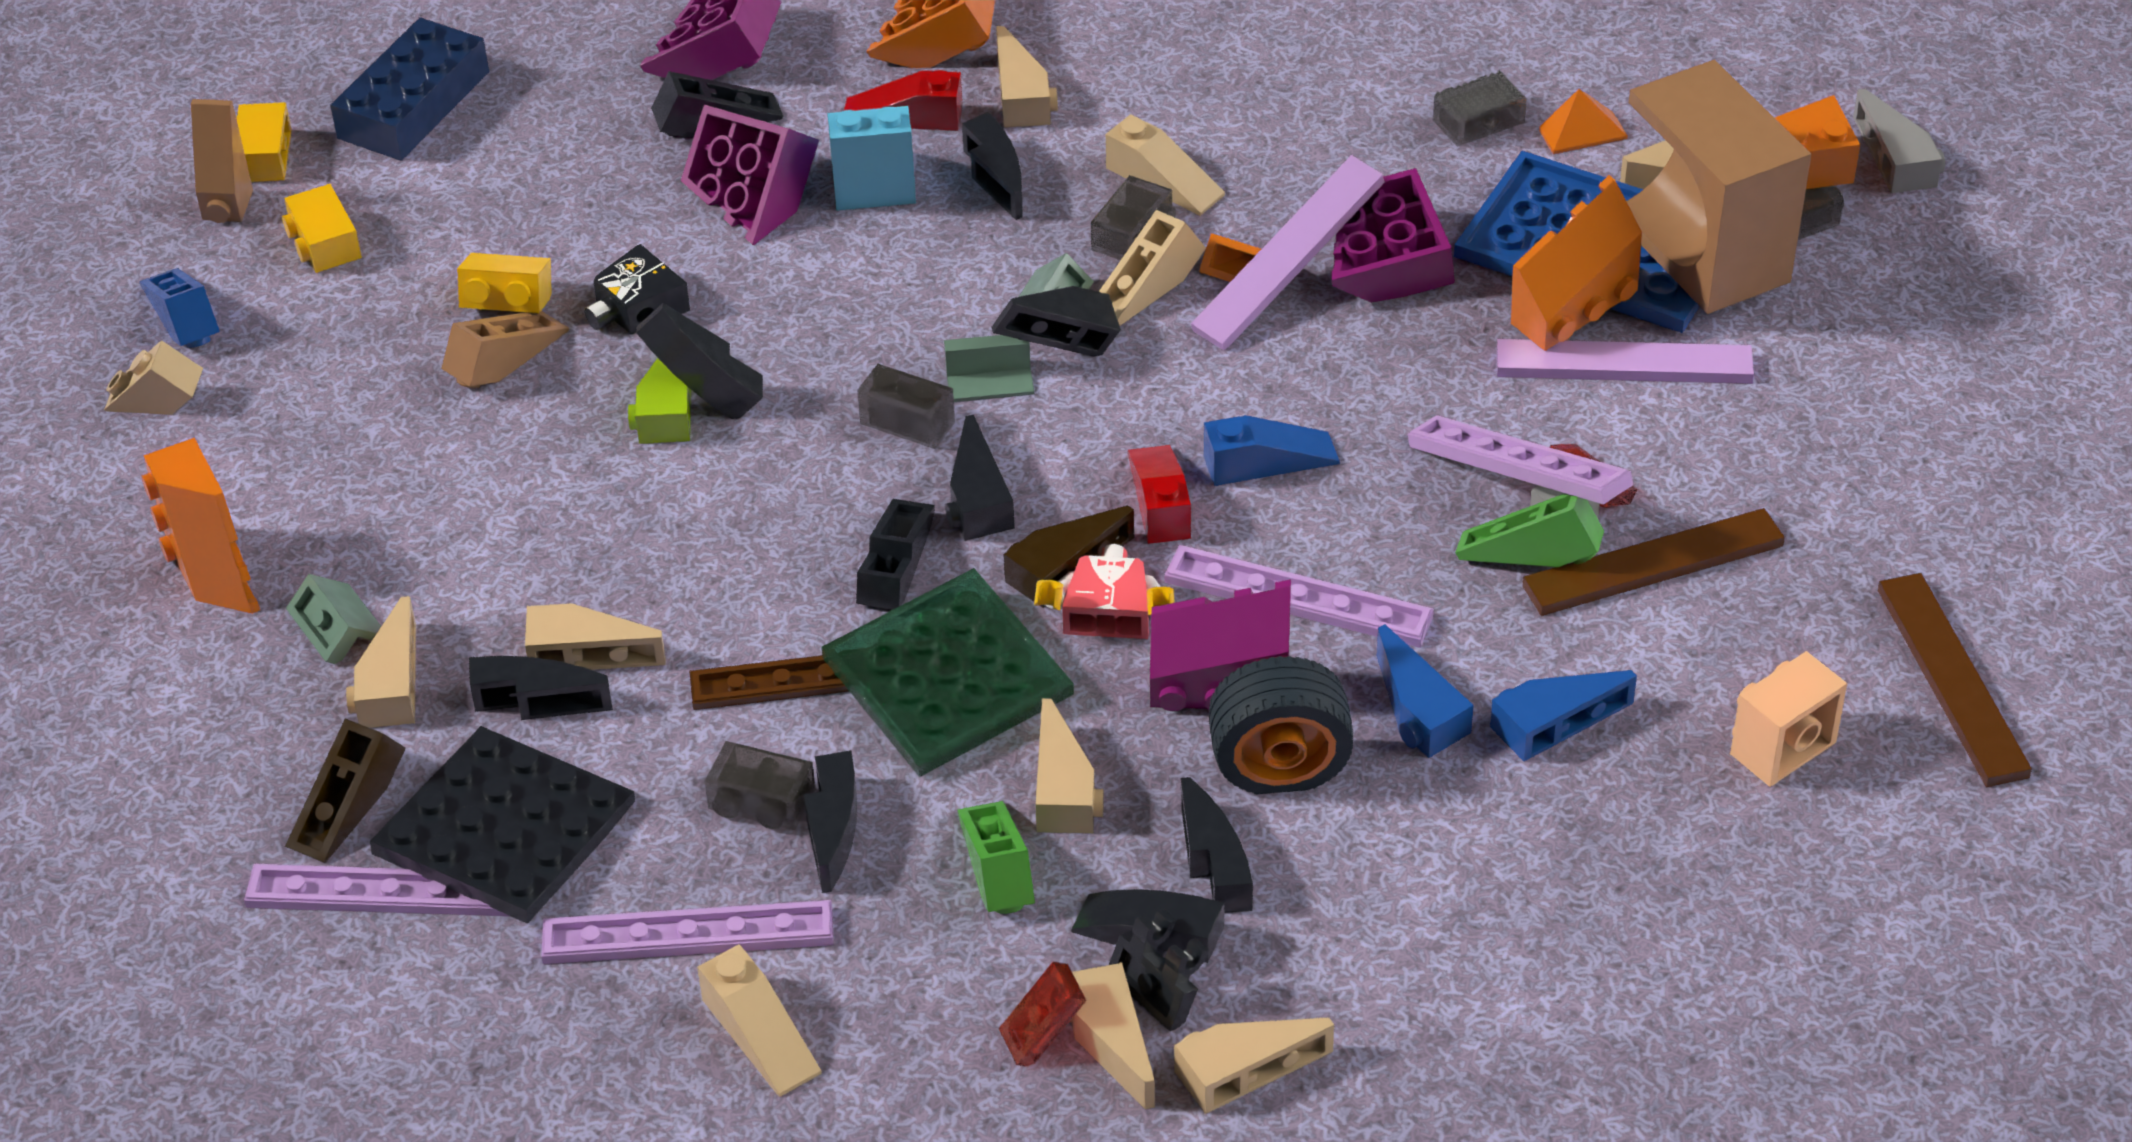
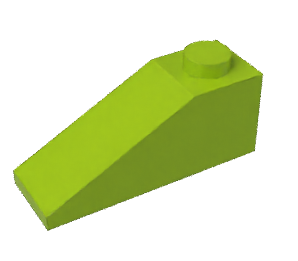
M658 358L636 386V404H628L629 429L637 430L639 444L690 441L692 390L677 378Z

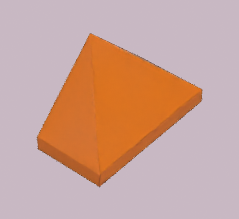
M1578 89L1539 127L1541 135L1553 154L1628 139V135L1614 112L1581 89Z
M1211 233L1199 272L1231 282L1256 256L1261 248Z

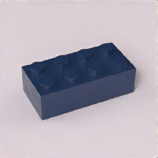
M419 17L330 104L337 139L402 161L489 73L484 38Z

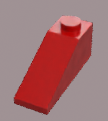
M922 70L847 97L844 111L908 106L911 129L958 131L963 108L961 72Z
M1164 445L1127 450L1147 543L1191 539V502L1184 473L1171 446Z

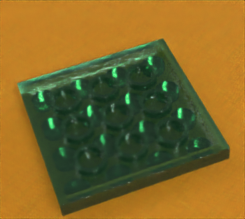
M975 568L821 647L823 660L919 777L1039 714L1042 709V698L1052 699L1054 704H1057L1074 695V683Z

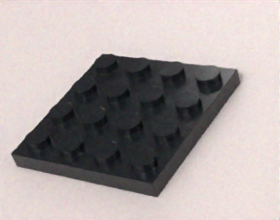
M480 726L370 840L371 853L399 867L421 874L426 879L439 882L464 896L490 905L491 908L528 924L606 838L633 805L635 793L633 790Z

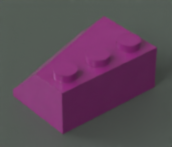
M690 0L674 21L677 28L669 35L661 37L657 42L656 47L659 53L652 57H646L639 66L643 72L666 78L668 71L709 80L718 78L739 67L743 69L750 68L762 58L761 54L769 39L771 28L776 21L781 0Z
M704 105L681 182L707 205L718 204L726 211L723 219L733 227L738 224L742 225L748 231L744 238L752 245H755L798 211L819 139L789 128Z
M1414 168L1384 176V183L1336 233L1333 251L1334 269L1332 270V286L1372 303L1406 297L1454 284L1452 247L1417 169Z
M1291 579L1275 582V589L1253 593L1251 587L1235 590L1234 598L1212 602L1206 597L1152 607L1150 707L1163 708L1167 711H1179L1183 708L1209 710L1210 700L1216 687L1231 672L1244 667L1246 664L1260 661L1264 658L1289 656Z

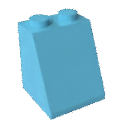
M889 106L880 109L845 110L827 113L836 211L916 204L912 133L908 106Z

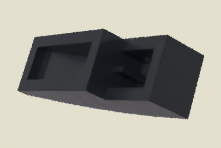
M989 112L962 123L963 151L971 158L972 179L1015 220L1022 218L1021 170L1018 156L1010 138Z
M662 303L636 327L637 335L677 378L703 400L729 418L740 419L763 398V375L732 357L730 355L729 342L668 305Z
M899 499L891 500L869 537V553L857 571L856 604L900 610L928 538L935 513V505Z
M469 657V680L475 712L519 707L521 720L613 710L608 676L602 673L557 660L535 657Z
M852 750L815 756L819 792L804 794L806 821L822 893L832 892L844 870L853 844L857 824V792Z
M1190 777L1181 778V812L1190 878L1209 877L1212 900L1225 903L1224 913L1253 911V881L1248 859L1238 835L1226 815L1209 794Z
M1129 889L1088 894L1071 932L1116 945L1120 934L1133 930L1136 917L1144 915L1152 923L1156 912L1165 909L1177 921L1169 937L1157 947L1156 951L1164 956L1165 951L1173 945H1177L1182 951H1185L1189 940L1197 938L1209 949L1204 961L1208 963L1224 929L1225 903L1195 895L1160 890Z

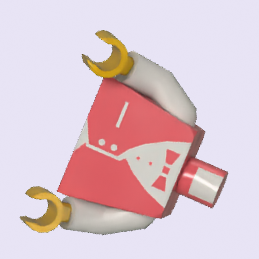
M1109 544L1102 549L1101 556L1085 555L1079 558L1075 571L1068 572L1058 582L1053 580L1037 581L1034 606L1046 605L1055 610L1062 608L1063 634L1148 639L1149 615H1151L1152 607L1174 603V589L1165 586L1161 587L1153 576L1145 575L1143 561L1139 558H1127L1128 553L1124 547L1117 544Z

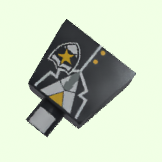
M639 244L596 275L593 281L596 303L585 308L584 312L588 323L595 330H599L615 321L632 335L636 333V327L662 303L681 314L690 311L687 282L643 245Z

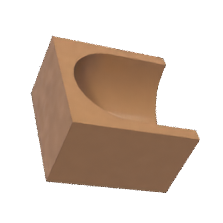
M1715 59L1630 89L1628 103L1674 148L1669 161L1660 174L1644 190L1626 201L1642 231L1641 245L1707 314L1791 283L1811 153Z

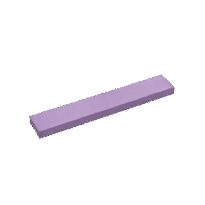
M1351 155L1191 323L1193 332L1222 350L1228 348L1384 183L1383 174Z
M1497 339V377L1753 384L1754 378L1751 345L1564 341L1544 351L1532 340Z
M1438 415L1408 433L1409 446L1411 448L1600 504H1605L1633 485L1631 471Z
M1182 545L1178 546L1164 575L1165 583L1227 599L1234 598L1235 590L1251 587L1253 593L1275 589V582L1291 579L1290 615L1376 637L1378 636V628L1386 624L1405 643L1419 648L1422 645L1434 614L1433 608Z
M254 864L244 898L246 908L509 916L491 908L490 905L464 896L434 880L426 879L421 874L412 870L400 868Z
M832 900L543 919L542 962L543 964L723 953L738 944L745 951L833 945Z

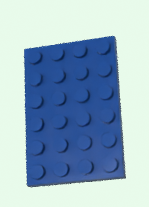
M1521 151L1454 244V257L1513 276V265L1549 231L1559 233L1571 219L1570 211L1581 201L1588 205L1602 192L1598 185L1606 177ZM1616 181L1626 201L1644 190ZM1641 245L1638 291L1627 301H1621L1610 309L1683 333L1700 306Z

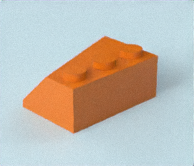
M898 0L894 6L897 14L892 20L884 22L879 30L883 38L880 42L871 43L866 52L870 58L909 68H931L966 50H977L990 37L995 0Z
M1834 95L1774 117L1811 153L1806 189L1854 183L1860 143Z
M1610 175L1598 185L1602 192L1588 205L1581 201L1570 211L1572 217L1559 233L1549 231L1513 265L1511 324L1544 351L1559 342L1568 340L1575 331L1591 321L1598 320L1607 310L1621 301H1627L1638 291L1642 231L1616 180Z
M195 437L143 455L148 473L141 475V479L150 501L155 499L157 504L150 507V511L158 531L165 532V536L158 538L162 552L168 563L176 561L195 601L252 614L261 611L258 601L247 583L251 578L235 542L238 541V537L224 493Z

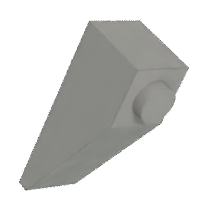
M1859 89L1857 91L1853 119L1890 193L1936 188L1940 173H1943L1945 170V157L1943 151L1937 149L1930 134L1868 90Z

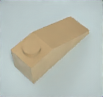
M996 26L1004 128L1051 125L1050 112L1058 111L1056 87L1049 88L1047 71L1004 26Z
M1130 114L1105 134L1106 169L1199 216L1225 196V192L1162 129Z
M1156 210L1099 292L1110 295L1119 326L1183 282L1205 251L1206 247L1186 222Z
M410 596L399 599L355 665L354 686L346 687L349 714L356 713L359 724L368 728L415 723L416 622Z
M572 603L527 606L525 634L527 657L557 660L591 670L666 665L661 630Z
M1042 698L1035 804L1037 832L1093 833L1094 817H1103L1104 789H1095L1094 768L1053 700Z
M740 944L697 966L702 1001L779 1097L822 1074L820 1067L766 976Z
M1122 963L1064 973L1065 993L1057 995L1058 1010L1062 1024L1071 1023L1075 1040L1144 1109L1155 1108V1080Z
M1330 1018L1216 1024L1202 1032L1190 1033L1181 1042L1174 1045V1072L1203 1112L1207 1114L1332 1053L1334 1023Z

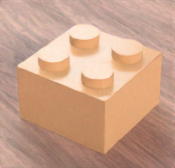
M1807 651L1792 661L1782 662L1772 674L1758 683H1750L1739 694L1735 726L1732 730L1733 739L1730 754L1771 787L1837 742L1847 683Z

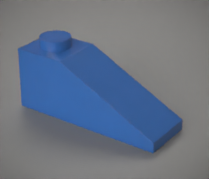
M179 268L139 281L140 286L170 337L178 345L195 348L210 342V335L220 332L204 285Z
M1248 415L1204 422V460L1214 486L1340 464L1328 431Z
M1386 624L1378 628L1376 656L1398 725L1399 734L1404 743L1412 749L1417 747L1430 758L1471 734L1474 705Z
M1632 670L1528 680L1513 689L1509 688L1502 691L1497 697L1492 699L1490 728L1523 761H1526L1634 704L1637 675Z

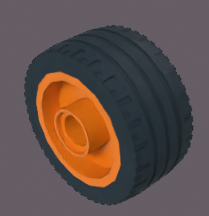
M1291 656L1264 658L1260 661L1246 664L1244 667L1231 672L1228 677L1226 676L1219 683V686L1216 687L1215 692L1212 694L1209 705V727L1214 756L1223 776L1241 790L1254 794H1269L1315 789L1337 776L1350 759L1353 749V726L1348 699L1338 677L1329 668L1324 667L1323 664L1306 658H1294Z

